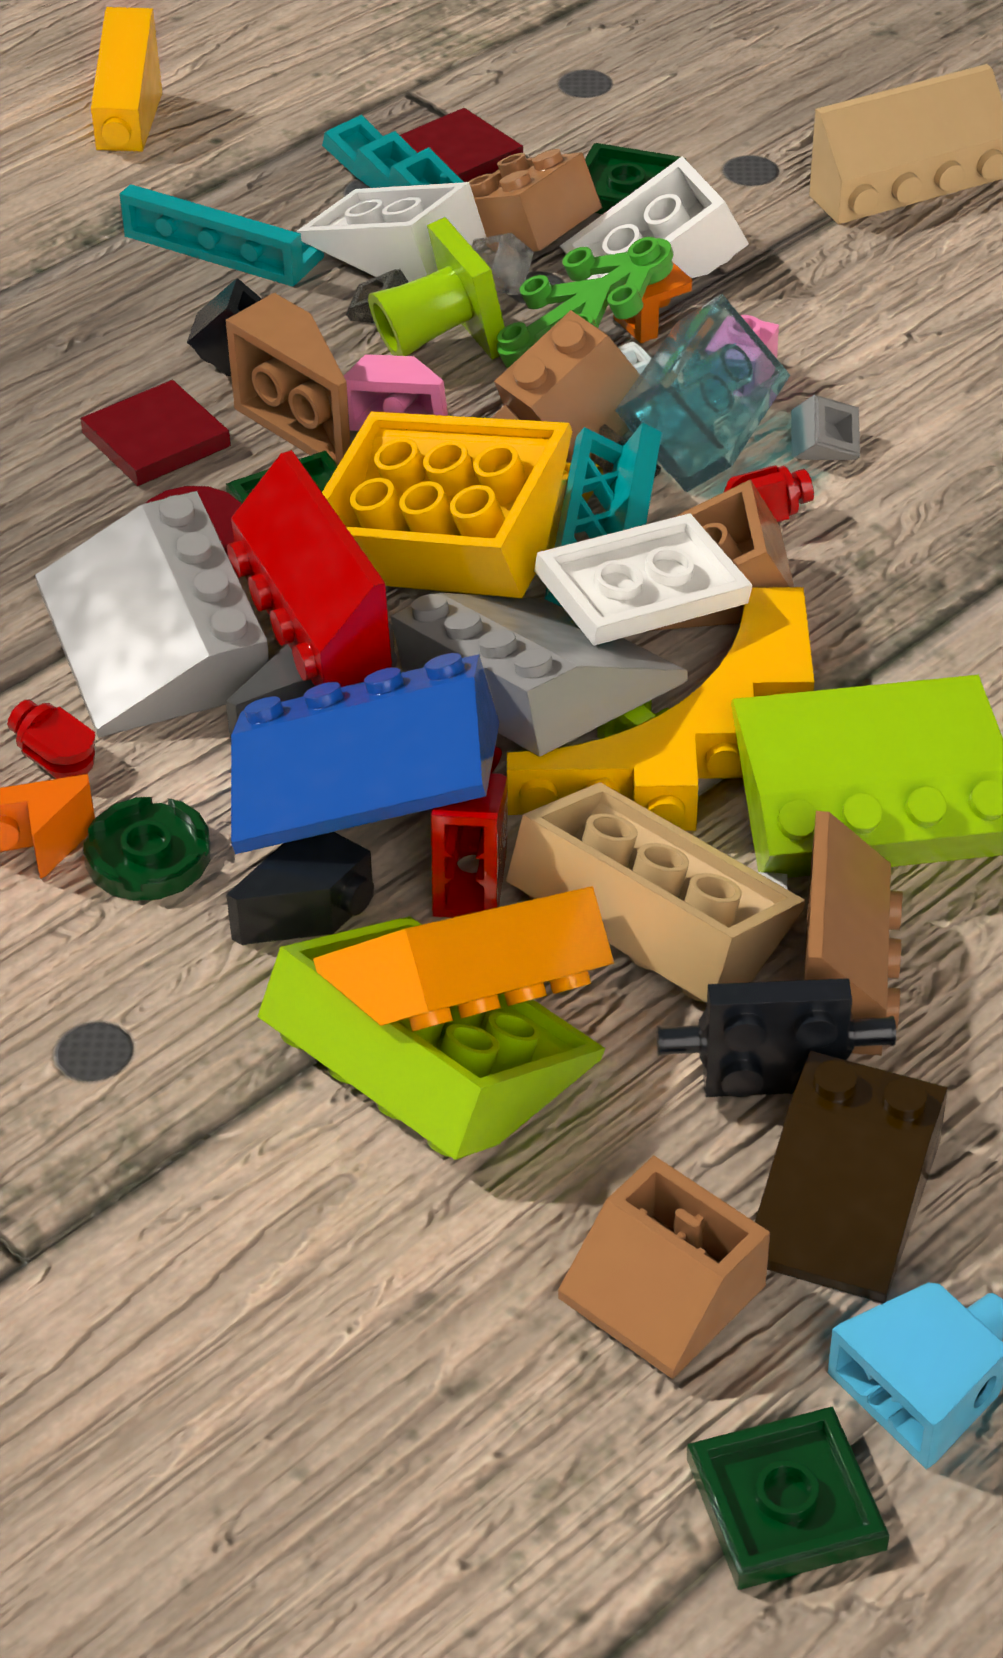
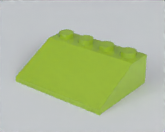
M979 674L732 699L731 707L758 872L787 874V878L810 876L816 811L830 812L889 861L891 867L1003 855V737Z
M410 916L281 946L257 1017L278 1031L284 1042L292 1047L304 1050L325 1065L331 1076L335 1079L354 1086L376 1102L378 1109L383 1114L402 1121L427 1139L428 1145L434 1151L444 1156L452 1157L454 1160L499 1145L602 1059L606 1049L534 999L507 1006L504 994L498 995L501 1006L499 1009L461 1019L458 1007L454 1006L450 1008L453 1021L412 1032L409 1018L380 1026L316 972L313 958L405 928L422 925Z

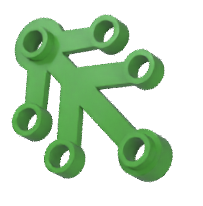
M644 237L635 241L629 247L628 252L597 257L593 256L590 248L579 247L567 253L562 261L569 278L575 282L551 285L548 277L545 275H536L527 279L520 286L519 291L529 309H539L548 304L564 303L527 327L522 322H516L506 326L499 332L497 336L499 341L497 343V351L505 367L508 369L570 310L597 328L608 304L617 319H628L638 314L644 306L642 298L647 286L663 280L673 269L672 258L674 252L669 241L661 238ZM608 273L602 278L585 280L592 275Z

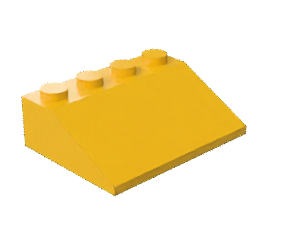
M371 411L322 493L382 577L385 586L523 598L536 574L534 569L537 552L547 550L573 431L570 423Z

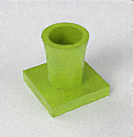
M443 217L427 225L438 271L397 287L370 293L368 295V302L372 317L385 345L393 356H409L424 344L462 324L493 360L500 356L497 351V343L499 342L497 336L505 326L492 270L449 220Z

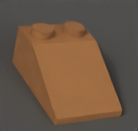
M272 293L226 319L234 408L309 455L327 451L336 464L339 465L350 447L347 384L311 313L278 294Z
M751 480L674 516L677 517L691 513L750 581L752 588L794 587L780 525ZM743 605L650 631L741 623Z

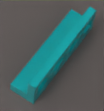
M132 184L119 194L124 235L131 239L292 287L325 257L323 251L302 242L301 234Z
M642 422L624 446L586 427L580 431L575 440L554 548L576 543L577 540L574 534L585 531L589 538L592 539L647 524L662 435L661 431ZM590 453L613 463L612 472L602 475L590 458ZM593 491L605 512L594 515L582 494ZM546 588L544 599L562 607L550 590Z

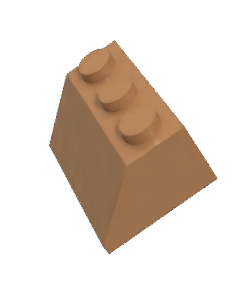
M816 811L807 909L804 980L849 978L853 1019L894 1016L897 1029L900 1010V988H888V978L899 979L901 939L889 938V930L900 931L903 892L890 890L891 863L830 812ZM883 1046L854 1047L852 1053L881 1056Z

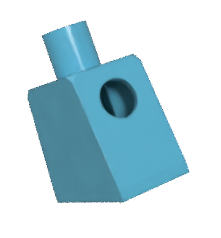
M928 1282L832 1329L827 1373L927 1470L944 1455L987 1409L1003 1388V1299L994 1293H988L968 1308H965L943 1286Z

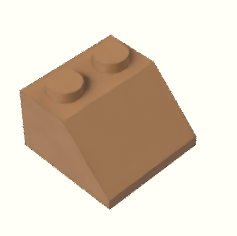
M572 310L494 381L503 405H508L521 420L570 423L573 432L566 459L568 463H571L576 436L584 427L617 442L659 402L657 394L612 339ZM592 453L589 455L593 462L600 458Z

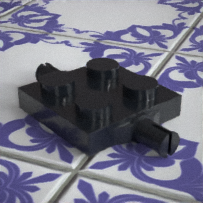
M849 978L708 984L707 1008L700 1017L698 1025L657 1026L658 1056L699 1053L700 1060L703 1063L705 1097L794 1094L810 1051L847 1060L854 1047L895 1046L896 1024L894 1016L853 1019Z

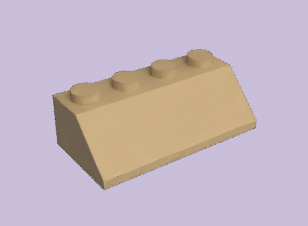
M988 64L815 109L809 196L837 224L1003 179V101L993 69Z
M601 782L523 814L506 882L528 894L531 900L593 886L609 944L627 954L631 961L639 967L655 971L681 987L682 991L690 998L706 1003L708 984L748 983L753 981L801 914L806 901Z

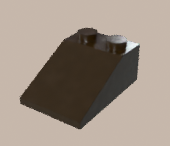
M810 1051L788 1108L755 1220L757 1224L770 1232L767 1270L881 1303L887 1301L940 1144L948 1087Z

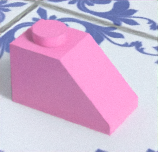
M365 354L344 375L347 384L350 431H359L371 411L448 416L444 381L414 356Z

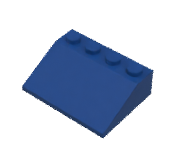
M459 653L443 654L429 660L423 668L402 673L399 668H386L371 673L361 683L341 687L338 682H328L312 687L304 693L303 697L281 702L279 697L271 696L248 704L244 711L240 712L231 734V844L235 854L485 797L500 722L480 655L462 658Z

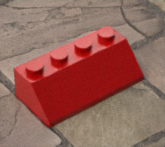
M292 450L281 453L231 517L234 542L227 545L228 558L237 577L245 576L247 579L250 594L257 610H267L270 615L272 629L281 646L288 644L292 649L297 671L303 681L311 679L315 686L328 682H338L341 687L364 682V679L371 673L392 668L385 582Z

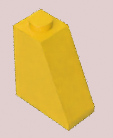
M106 7L91 103L96 150L143 152L163 93L153 8Z

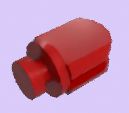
M774 465L731 477L724 489V492L751 480L777 522L787 520L789 516L797 514L799 503H808L814 499L813 484L807 470L801 469L791 474L786 466L777 467Z
M30 699L20 702L12 710L7 725L11 731L17 734V746L22 749V754L49 774L59 779L88 774L93 768L96 734L60 706L56 708L51 703H42L38 706Z

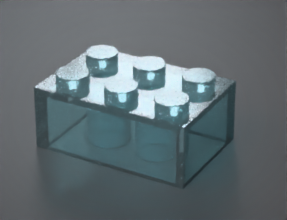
M720 294L676 323L615 411L633 433L642 422L662 432L657 460L682 489L688 492L733 466L787 382L790 374L726 297Z

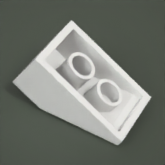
M682 156L568 239L560 247L565 254L579 247H588L591 249L593 256L597 257L628 252L629 247L635 241L644 237L661 238L669 241L674 252L672 262L689 277L695 278L707 275L720 265L727 263L735 254L748 246L749 243L726 202ZM608 273L592 275L587 280L602 278Z
M469 182L355 189L296 231L301 234L302 242L390 284H405L438 271L427 225L446 217L473 249L487 239Z

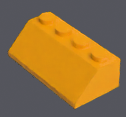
M593 886L405 928L313 958L316 972L380 1026L409 1018L412 1032L453 1021L450 1008L454 1006L458 1007L460 1018L462 1019L501 1008L498 995L501 994L505 995L507 1006L547 996L544 983L547 982L550 983L553 994L592 984L588 971L614 964Z

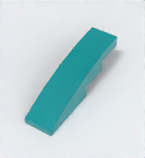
M362 114L324 133L322 146L354 176L370 188L464 182L429 147L417 153L396 131L383 136Z

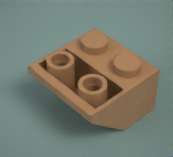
M552 149L538 154L534 158H526L525 153H517L497 163L499 170L493 174H485L469 181L486 238L504 254L540 251L602 208L582 152L561 154L560 149Z
M653 1155L606 1199L558 1289V1299L671 1379H674L766 1286L770 1232Z

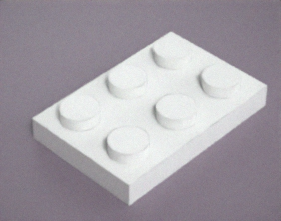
M691 513L537 552L534 572L593 646L748 604L752 590L750 581Z

